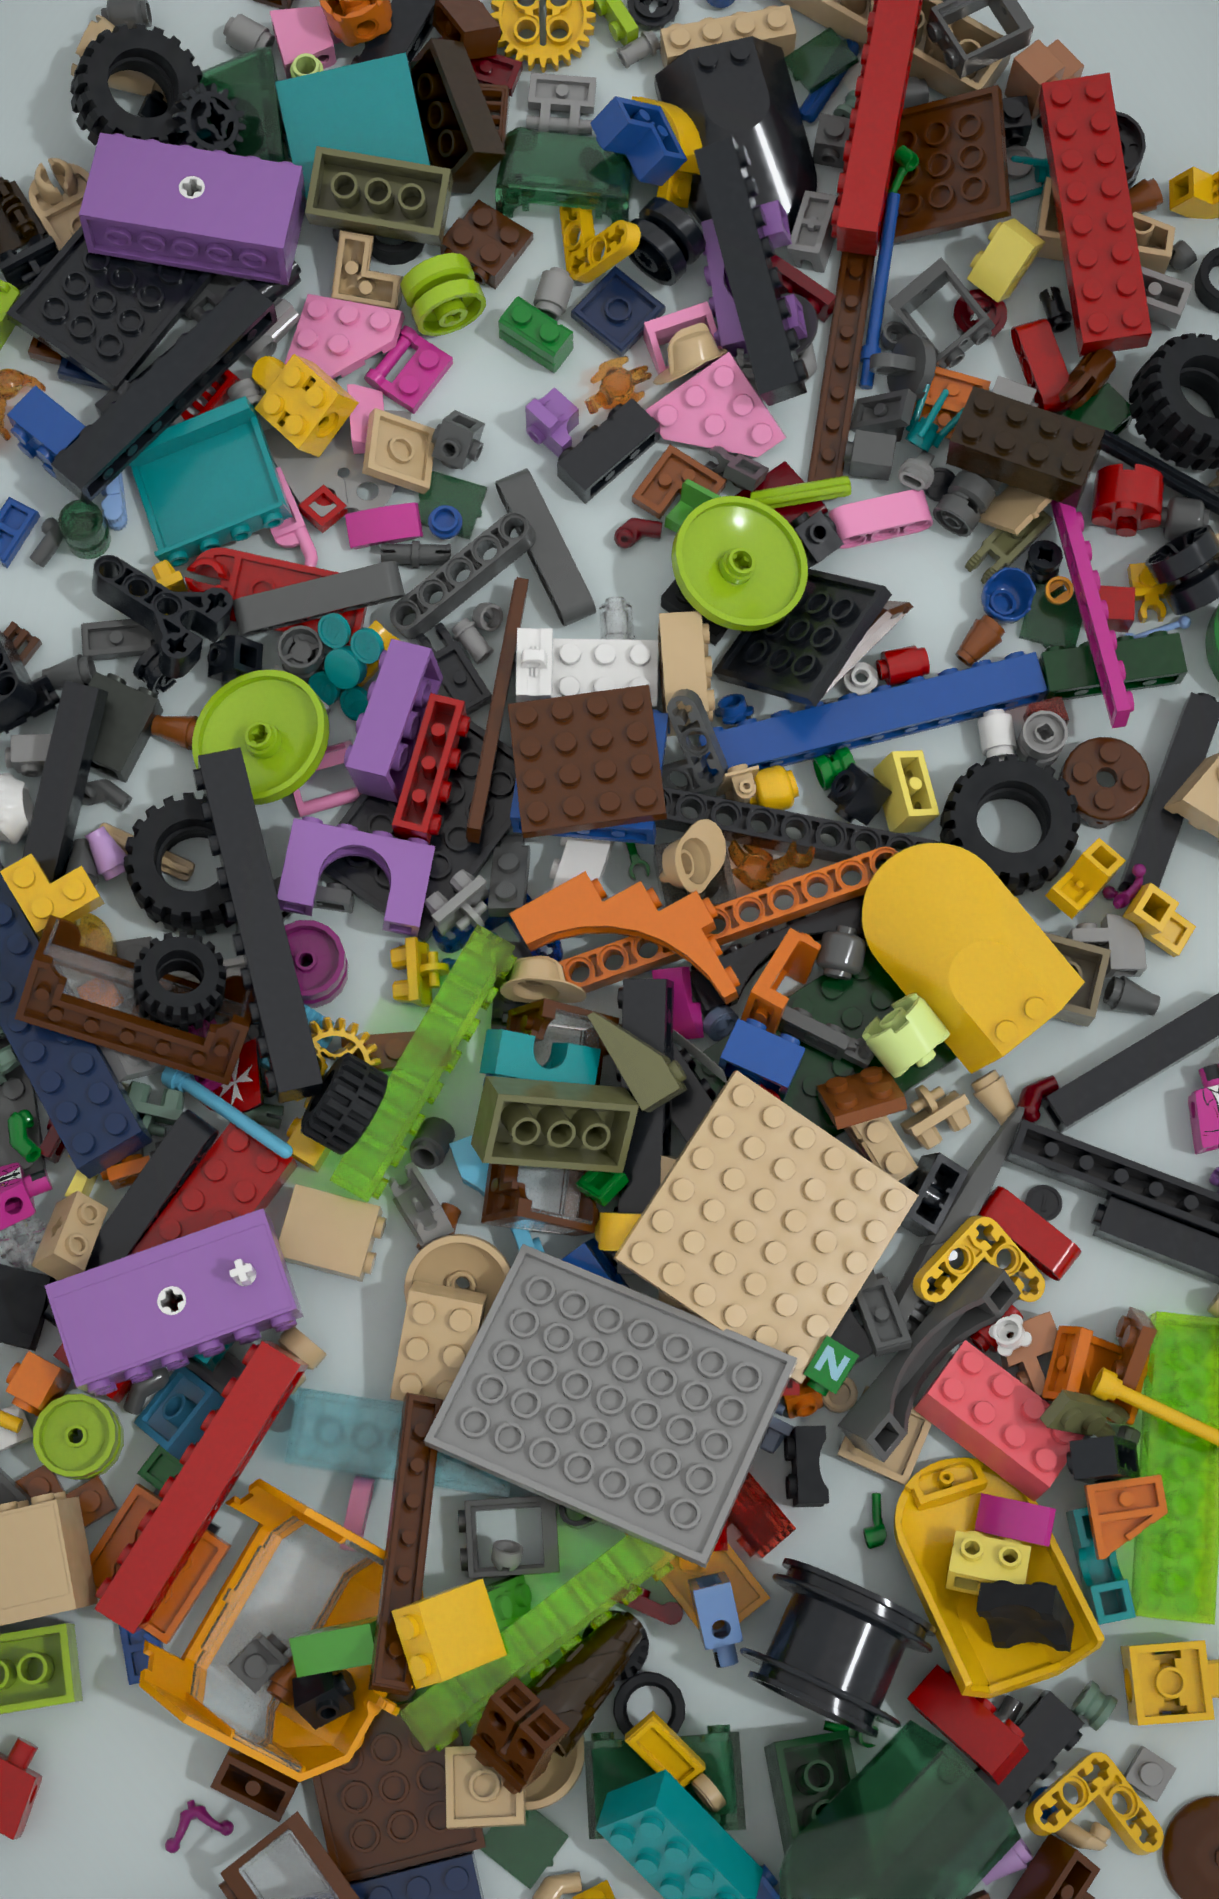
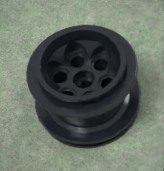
M784 1558L782 1566L787 1569L786 1575L776 1573L773 1574L772 1578L779 1586L791 1592L792 1596L766 1655L745 1647L740 1648V1653L744 1657L760 1665L758 1673L750 1671L748 1677L805 1708L874 1738H877L879 1733L876 1729L872 1728L875 1721L894 1728L901 1727L899 1720L880 1710L906 1647L923 1653H931L933 1648L925 1641L926 1635L935 1636L937 1628L911 1611L857 1584L812 1565Z

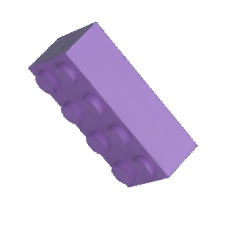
M391 639L388 649L383 650L379 659L380 672L376 682L372 681L367 693L368 705L365 713H361L357 719V735L354 744L349 745L345 752L344 765L359 793L398 803L430 693L438 694L443 675L432 648Z

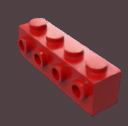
M430 693L392 822L395 837L405 840L408 838H420L430 843L432 835L438 836L442 823V815L438 814L441 802H448L452 788V782L448 781L451 769L457 770L461 757V749H457L460 736L466 738L470 727L471 717L466 716L465 701Z

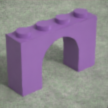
M776 200L758 205L761 206L767 221V225L762 227L765 237H770L774 249L792 244L787 213L780 202ZM706 220L701 222L703 236L706 241L703 255L707 256L708 266H704V275L708 286L712 287L713 297H709V306L713 317L717 318L718 328L714 333V338L717 346L727 349L728 352L730 351L733 357H736L737 348H744V354H748L713 220ZM794 294L783 296L786 297L792 313V317L787 318L790 329H795L798 339L807 338L801 303Z
M315 817L294 818L277 894L280 910L312 916L319 879L325 868L339 858L361 856L372 860L381 867L389 882V897L382 930L418 937L435 846L428 845L429 843L426 840L420 838H408L407 840L393 838L391 833L385 831H373L372 833L358 831L357 827L350 824L327 825Z

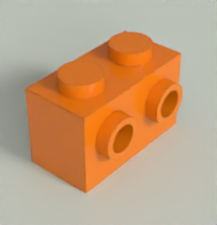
M28 1351L22 1363L17 1362L10 1370L6 1379V1383L9 1384L6 1392L15 1396L12 1404L39 1416L41 1411L51 1401L65 1394L73 1380V1375Z

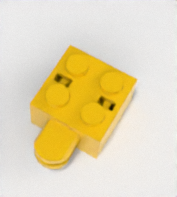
M296 354L292 355L286 365L281 360L271 356L261 357L255 362L252 369L253 380L266 392L254 409L297 449L317 457L321 456L359 403L317 364Z
M1205 1640L1120 1646L1130 1725L1140 1726L1215 1720L1212 1698H1219V1659L1207 1660ZM1163 1651H1164V1654H1156V1653H1155V1652H1163ZM1164 1711H1171V1714H1164V1715H1163V1712H1164Z

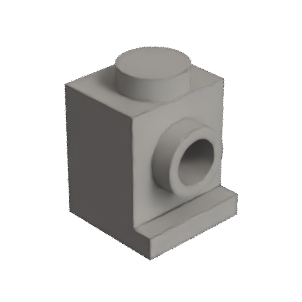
M52 734L11 735V747H6L5 750L6 767L15 768L17 773H21L23 776H41Z

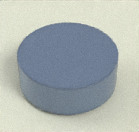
M728 1005L718 1006L705 1017L703 1031L711 1040L720 1041L732 1033L739 1016Z

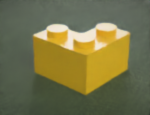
M32 853L0 871L28 921L40 938L50 915L73 923L105 904L82 865L50 883Z

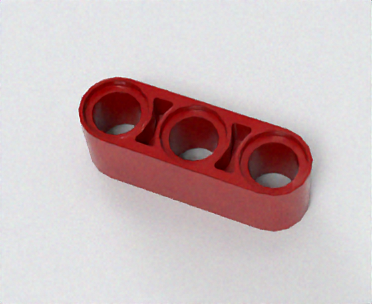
M1043 318L1012 327V343L1027 385L1037 389L1033 401L1038 403V408L1053 413L1066 410L1065 405L1068 401L1061 403L1059 393L1068 382L1069 374L1049 321Z
M997 1186L978 1214L979 1216L995 1220L1031 1263L1055 1281L1061 1280L1082 1252L1068 1237L1014 1194L1001 1186Z

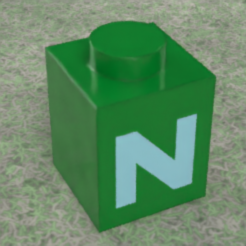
M826 1336L804 1372V1375L810 1378L806 1385L825 1397L829 1391L837 1394L860 1356L831 1337Z

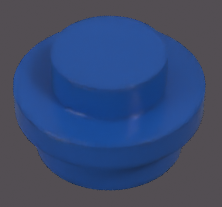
M442 505L430 513L428 525L431 533L437 538L451 539L459 534L463 521L460 512L456 508Z

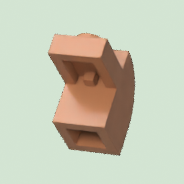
M1050 1311L1023 1322L1024 1330L1032 1336V1342L1028 1347L1021 1346L1013 1350L1010 1356H1001L1003 1369L1006 1370L1018 1366L1020 1372L1016 1373V1378L1040 1397L1043 1393L1046 1378L1037 1358L1053 1352L1058 1332ZM1011 1333L1008 1338H1012L1014 1334Z

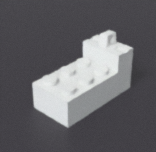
M517 628L516 703L649 684L652 709L657 710L658 640L553 638V628Z

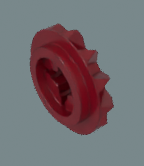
M981 289L970 290V294L996 325L991 330V336L995 338L1004 329L1006 324L1007 308L1003 301L996 302ZM960 297L955 304L953 318L957 324V330H962L965 333L980 319L972 320L974 317L973 310Z

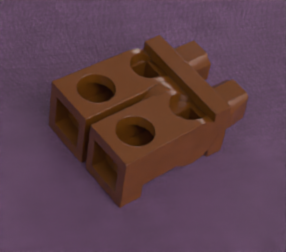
M516 1676L489 1698L476 1729L477 1734L472 1737L469 1743L476 1750L475 1758L484 1767H493L503 1777V1786L511 1794L521 1793L545 1772L556 1746L566 1737L570 1730L545 1704L534 1712L541 1700Z

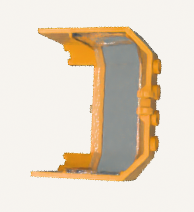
M259 1478L249 1485V1493L240 1499L237 1496H233L225 1502L232 1508L259 1522L254 1533L181 1658L145 1640L143 1653L149 1656L148 1668L140 1672L139 1686L188 1726L298 1782H302L350 1762L355 1751L363 1744L365 1733L374 1717L382 1709L397 1716L401 1708L397 1706V1703L386 1698L388 1693L369 1690L372 1664L342 1669L347 1670L352 1675L356 1685V1690L353 1692L355 1709L315 1730L294 1709V1705L289 1707L266 1691L271 1684L269 1680L255 1694L227 1665L259 1631L266 1638L273 1633L288 1648L283 1654L288 1659L292 1655L289 1638L309 1630L377 1616L385 1550Z

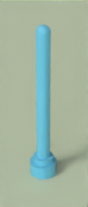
M165 1067L161 1075V1082L167 1088L183 1093L188 1092L280 1157L286 1159L292 1155L293 1149L288 1143L197 1082L194 1075Z

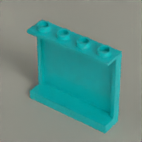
M406 52L275 82L292 163L303 168L306 203L316 146L430 165Z
M246 396L168 427L129 464L158 551L154 552L155 557L160 561L168 560L172 567L184 565L189 561V558L197 556L206 550L221 547V545L231 541L246 540L251 537L253 532L263 528L278 527L285 519L293 517L257 411Z

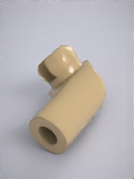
M1069 1821L1054 1834L1076 1848L1100 1851L1107 1846L1106 1841L1110 1838L1111 1831L1102 1824L1094 1822L1091 1825L1090 1831L1087 1832L1077 1824Z

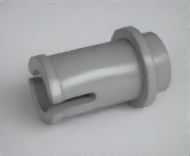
M652 30L649 32L642 31L639 38L616 49L618 57L625 68H629L630 65L649 54L652 56L656 55V51L661 48L658 38Z
M465 618L452 629L453 639L460 641L474 658L476 664H479L486 660L494 650L476 629V622H470L468 618Z

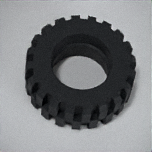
M124 23L115 25L112 33L108 29L98 34L96 41L91 40L75 70L70 92L73 94L71 100L72 111L79 113L76 122L81 130L88 129L90 133L87 139L94 146L97 145L100 133L111 135L118 133L130 138L154 139L161 143L180 145L184 136L182 133L176 134L173 131L180 126L178 121L172 119L173 114L181 111L175 106V103L180 99H184L183 92L189 89L193 90V87L202 84L200 81L203 78V74L198 65L193 66L192 62L195 58L189 49L183 51L179 47L181 41L174 35L169 39L163 35L164 30L156 26L151 31L147 30L146 25L143 23H134L132 29H128L127 24ZM124 70L138 71L149 76L162 89L167 101V111L160 116L151 118L135 116L125 111L114 100L108 85L109 77L116 72Z
M1196 333L1182 334L1167 340L1164 345H1161L1132 380V387L1129 390V403H1132L1129 406L1131 418L1136 419L1135 429L1139 435L1143 434L1146 438L1145 444L1151 450L1153 448L1160 453L1159 457L1163 460H1172L1175 462V466L1185 469L1191 466L1192 470L1205 471L1207 468L1216 469L1219 468V339L1214 340L1212 335L1199 334L1198 336H1196ZM1181 386L1192 389L1201 395L1211 407L1215 418L1208 417L1197 411L1185 398Z
M1006 754L1004 761H999L997 756L986 758L982 766L979 763H975L968 768L965 776L961 775L948 795L941 814L939 825L942 827L939 836L940 842L962 847L977 855L994 871L1013 896L1023 895L1025 889L1029 888L1033 892L1042 888L1046 881L1050 882L1058 875L1076 846L1079 837L1077 830L1080 827V815L1075 813L1078 807L1075 795L1068 796L1066 793L1070 787L1064 778L1058 781L1053 777L1055 769L1048 764L1042 769L1036 765L1038 759L1029 756L1023 762L1018 761L1017 754ZM996 799H1011L1026 805L1036 815L1041 826L1042 834L1038 844L1028 851L1018 853L1002 851L992 846L982 836L977 825V815L980 808L985 803Z
M194 792L183 793V800L174 801L173 796L163 799L165 806L157 809L155 805H152L145 811L147 819L145 821L141 819L136 821L132 827L134 837H128L125 849L127 856L124 857V868L138 905L146 911L151 920L155 923L161 921L165 929L176 932L178 928H181L184 932H187V935H195L196 929H205L207 935L217 932L215 926L224 923L226 928L235 924V922L229 923L226 916L224 901L230 900L227 888L220 889L219 882L217 881L212 886L199 891L179 890L165 881L161 870L162 858L165 852L169 851L173 846L189 838H208V835L214 834L211 822L204 823L200 802L206 801L205 795L203 794L202 799H196Z

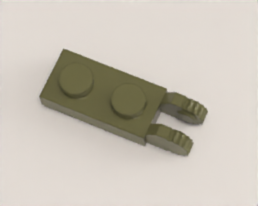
M1042 510L1039 513V517L1033 519L1018 535L996 528L982 542L981 548L967 561L965 568L972 572L979 567L989 554L997 562L983 574L981 582L985 585L986 581L994 573L1004 567H1009L1052 524L1053 518Z
M1062 1390L1040 1419L1047 1428L1087 1436L1094 1434L1097 1437L1116 1435L1113 1428L1106 1423L1107 1417L1115 1423L1125 1424L1130 1416L1118 1404L1107 1400L1103 1401L1095 1396Z

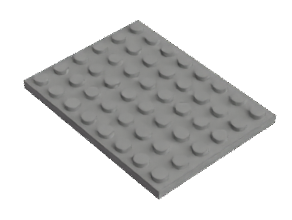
M522 1244L424 1439L425 1446L706 1568L795 1369L797 1358L729 1329L722 1331L698 1316Z

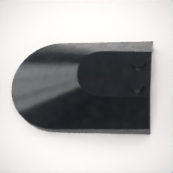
M750 36L687 50L655 75L654 86L658 101L676 105L688 114L699 132L702 147L730 136L734 138L739 147L745 146L751 163L750 166L746 167L748 177L753 176L759 195L754 197L756 206L778 200L787 213L791 235L805 190L817 192V174L782 47ZM693 174L688 206L700 225L701 222L712 219L701 175Z

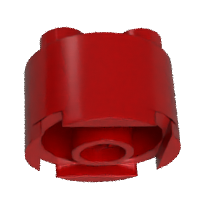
M1123 464L1108 465L1098 470L1094 481L1092 524L1116 529V534L1123 537L1135 536L1137 530L1160 526L1164 491L1162 473L1152 467L1135 464L1134 470H1123Z

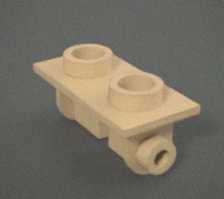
M739 764L729 768L722 778L723 781L716 791V796L725 795L728 800L749 803L751 797L756 792L754 777H756L760 769L759 765L748 768L747 764Z

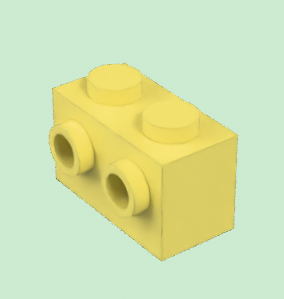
M1015 218L1003 223H997L988 236L990 243L985 251H979L970 263L972 271L968 275L967 280L996 302H1001L1011 296L1046 243Z
M922 750L892 751L873 769L875 778L892 791L882 805L890 832H920L940 815Z
M956 1530L946 1589L979 1596L981 1583H994L999 1580H1005L1014 1584H1025L1031 1546L1023 1545L1014 1539L999 1540L985 1537L976 1531L961 1532Z

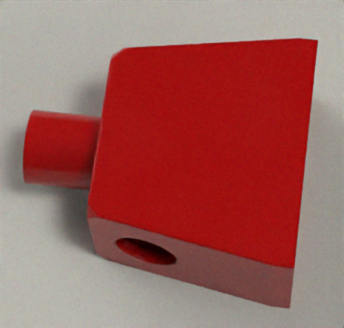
M20 1737L17 1738L8 1756L0 1752V1833L12 1840L20 1838L24 1832L43 1777L28 1768L38 1747Z

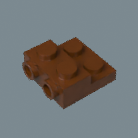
M478 199L463 219L458 217L445 234L440 251L441 254L457 253L464 255L468 258L474 271L475 281L482 285L488 284L496 289L533 241V233Z

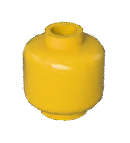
M780 765L759 770L756 777H754L756 792L748 804L779 810L790 809L794 805V798L799 797L793 772L791 770L786 771Z

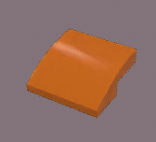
M936 366L935 375L919 421L921 417L927 418L942 391L947 389L949 394L933 423L939 426L936 432L939 433L965 407L973 386L988 391L991 381ZM955 427L949 432L945 439H951Z

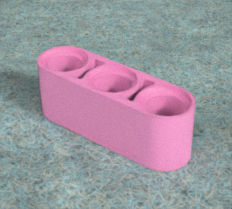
M912 489L845 504L829 512V518L836 526V533L844 543L840 547L841 549L918 533L928 529L933 524L924 490L917 491Z

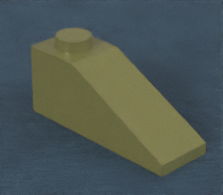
M596 1012L587 1015L642 1111L652 1112L688 1090L683 1080L687 1079V1076L677 1060L671 1062L669 1057L606 1016Z

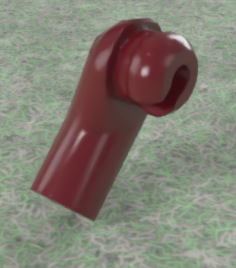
M631 518L616 530L614 534L615 543L621 548H629L642 537L660 539L663 522Z

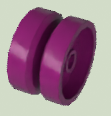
M298 920L285 925L303 1003L310 1008H318L332 1002L342 992L348 980V961L339 936L329 926L315 920ZM306 962H310L311 964L307 967L302 966Z

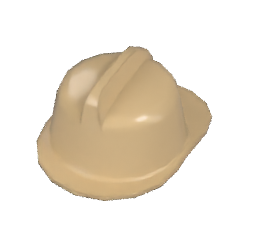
M697 323L676 332L669 342L667 348L669 368L661 372L654 379L653 383L655 385H662L674 381L705 362L726 354L728 350L718 349L705 323Z
M709 819L698 820L690 826L680 839L670 843L662 854L663 871L659 876L660 881L670 883L679 889H686L690 893L696 890L698 894L702 893L719 872L725 861L726 843L722 830L718 825Z
M549 956L517 959L514 963L510 980L503 983L500 987L501 995L505 998L525 1003L543 998L561 1003L582 1002L587 997L586 992L581 987L566 982L563 967L557 960Z

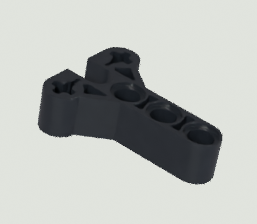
M114 555L100 556L94 563L92 579L94 595L152 632L159 651L158 668L166 677L181 678L200 660L203 639L190 630L215 643L230 624L233 598L228 591L222 588L214 587L205 592H174Z

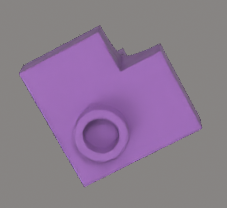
M555 387L539 400L534 398L525 406L527 434L535 443L539 445L543 443L559 458L565 449L572 446V438L569 433L579 424V409Z

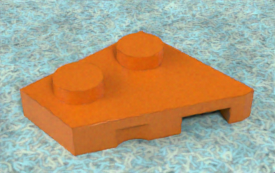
M1161 1474L1084 1486L1097 1560L1107 1558L1120 1546L1132 1540L1145 1528L1168 1513Z

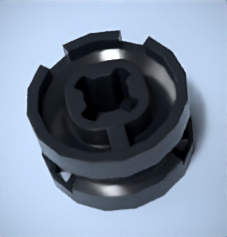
M155 643L139 658L134 667L133 674L138 680L146 682L147 688L158 695L159 692L157 690H161L164 693L177 681L174 678L164 676L158 668L159 651Z

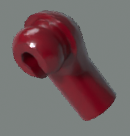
M1053 1075L1029 1084L1022 1089L1017 1103V1108L1019 1106L1025 1108L1022 1120L1024 1119L1032 1123L1039 1120L1042 1098L1059 1089V1085Z

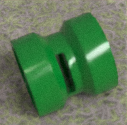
M846 746L835 750L834 754L830 757L820 755L812 760L816 777L824 791L831 789L833 780L841 771L847 770L851 763L855 764L854 758Z

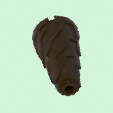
M625 1612L624 1615L620 1613L613 1615L584 1640L573 1645L551 1667L545 1668L526 1686L541 1700L534 1712L545 1704L570 1728L566 1737L558 1743L554 1750V1753L561 1757H564V1755L567 1757L595 1718L594 1714L615 1687L614 1682L626 1667L631 1654L643 1639V1635L640 1632L643 1625L631 1613Z

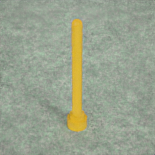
M1104 1367L1098 1372L1091 1388L1090 1394L1103 1401L1107 1399L1114 1401L1117 1398L1219 1446L1218 1429L1122 1385L1123 1380L1118 1379V1374Z

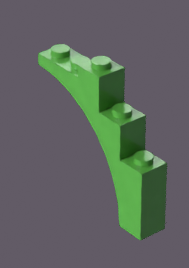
M524 1575L510 1576L485 1585L499 1630L513 1624L512 1620L532 1611L530 1605L532 1601L531 1590L525 1583ZM377 1616L309 1630L289 1638L297 1678L372 1664Z

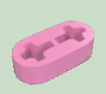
M356 1475L343 1527L363 1538L375 1479ZM348 1539L340 1544L341 1547L360 1550L361 1548Z

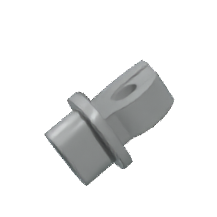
M923 450L917 458L907 459L899 469L900 482L917 491L928 489L934 480V469L931 463L935 456Z

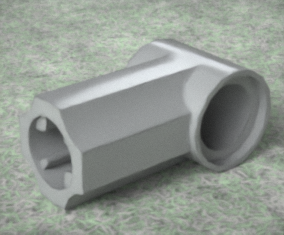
M278 297L273 302L278 321L244 353L252 361L257 362L264 356L272 357L276 351L277 343L299 322L300 315L286 299Z

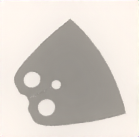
M384 410L411 420V412ZM350 416L320 457L297 449L275 427L263 431L277 467H281L290 489L300 503L323 484L327 488L332 489L336 496L347 505L344 509L349 507L362 511L383 507L389 501L396 485L362 473L364 453L354 454ZM341 468H347L350 472L348 477H345V481L344 478L339 477L337 474ZM365 482L374 483L379 489L377 497L372 500L361 499L357 494L359 485ZM314 501L309 506L318 515L324 517L337 505L332 503L328 506H321Z

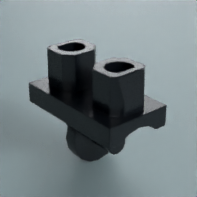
M39 233L30 238L27 243L28 248L19 253L9 249L0 254V270L6 282L14 285L18 290L30 285L59 252L52 236L45 238Z

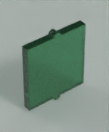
M831 27L785 57L787 68L793 73L794 80L800 81L810 94L859 62L858 57L848 47L847 40H841Z
M432 471L430 489L425 494H418L421 525L429 527L428 518L435 508L442 505L452 506L460 512L463 521L462 529L456 536L470 540L477 518L482 516L481 507L488 490L487 487Z
M1033 582L1036 587V593L1033 597L1031 610L1023 619L1019 638L1043 644L1044 648L1063 645L1066 649L1076 647L1082 617L1075 592L1073 591V595L1067 603L1054 605L1045 596L1047 584ZM1062 586L1050 595L1056 598L1067 590Z
M528 1810L526 1811L525 1826L491 1827L485 1835L487 1846L480 1850L531 1890L546 1867L553 1866L554 1856L569 1835L539 1811Z

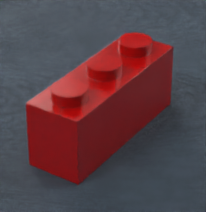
M938 1664L907 1697V1700L918 1713L998 1786L1029 1752V1749L1022 1740L1025 1733L1009 1718L1004 1723L993 1714L997 1710L996 1707L987 1698L961 1695L951 1670L947 1673Z

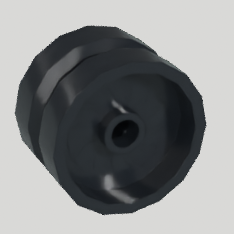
M654 197L639 212V218H635L630 222L637 224L640 228L641 238L637 249L628 257L644 274L662 285L672 286L686 272L687 265L694 263L705 251L706 241L696 223L685 211L664 198Z

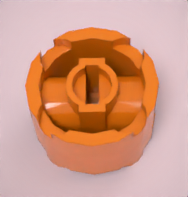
M320 0V5L329 28L348 47H354L359 43L371 41L391 29L392 8L390 0Z

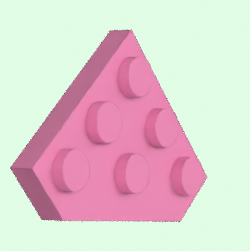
M308 294L284 364L286 365L292 355L296 354L317 364L332 379L339 375L343 378L366 365L365 360L381 351L384 354L395 348L405 316L400 310Z
M730 351L645 410L660 425V435L663 439L711 449L714 446H720L727 452L759 457L786 438V435Z

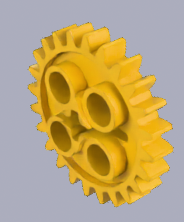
M492 0L491 9L495 12L491 13V15L498 21L501 28V38L498 41L497 47L507 46L505 57L509 58L515 54V60L522 63L524 60L528 61V71H532L535 64H540L542 73H545L547 64H552L554 70L558 71L559 61L561 60L570 66L571 54L578 58L582 57L579 45L587 48L590 46V40L587 36L594 35V26L591 23L596 22V13L589 11L594 9V0H566L567 3L563 6H555L551 3L552 0H546V45L544 46L540 45L539 0H534V3L527 7L518 3L519 0ZM525 29L535 33L529 39H524L518 34ZM557 29H562L567 32V36L558 39L553 37L551 33Z

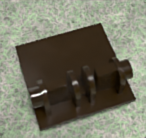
M0 177V254L9 249L17 250L27 245L30 238L39 233L45 235L47 232L16 181L9 182V180H4L3 177Z

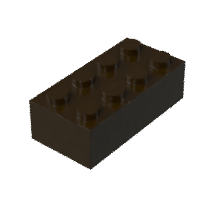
M430 38L409 64L430 165L451 169L453 177L452 193L471 194L503 159L506 153L463 41Z
M973 386L949 441L946 464L1077 508L1100 453L1105 430Z

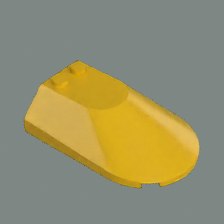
M921 843L905 848L891 856L879 867L866 888L862 906V928L872 954L906 996L917 993L918 996L927 1002L950 1033L944 1042L971 1074L1004 1057L1061 1011L1085 983L994 871L977 855L962 847L945 843Z
M949 1458L924 1467L905 1485L895 1509L894 1536L901 1558L929 1622L937 1628L936 1638L961 1695L991 1699L1058 1676L1100 1649L1105 1639L1052 1533L1049 1547L1020 1540L1017 1541L1023 1545L1031 1546L1025 1584L1032 1585L1034 1582H1045L1058 1588L1074 1622L1070 1652L1057 1651L1048 1645L1035 1642L1021 1643L1010 1648H995L986 1619L979 1617L976 1611L978 1595L946 1589L956 1530L961 1532L975 1531L981 1493L1036 1505L1038 1503L1029 1499L987 1465H984L979 1459ZM979 1532L983 1534L985 1537H990L994 1539H1011L984 1532Z

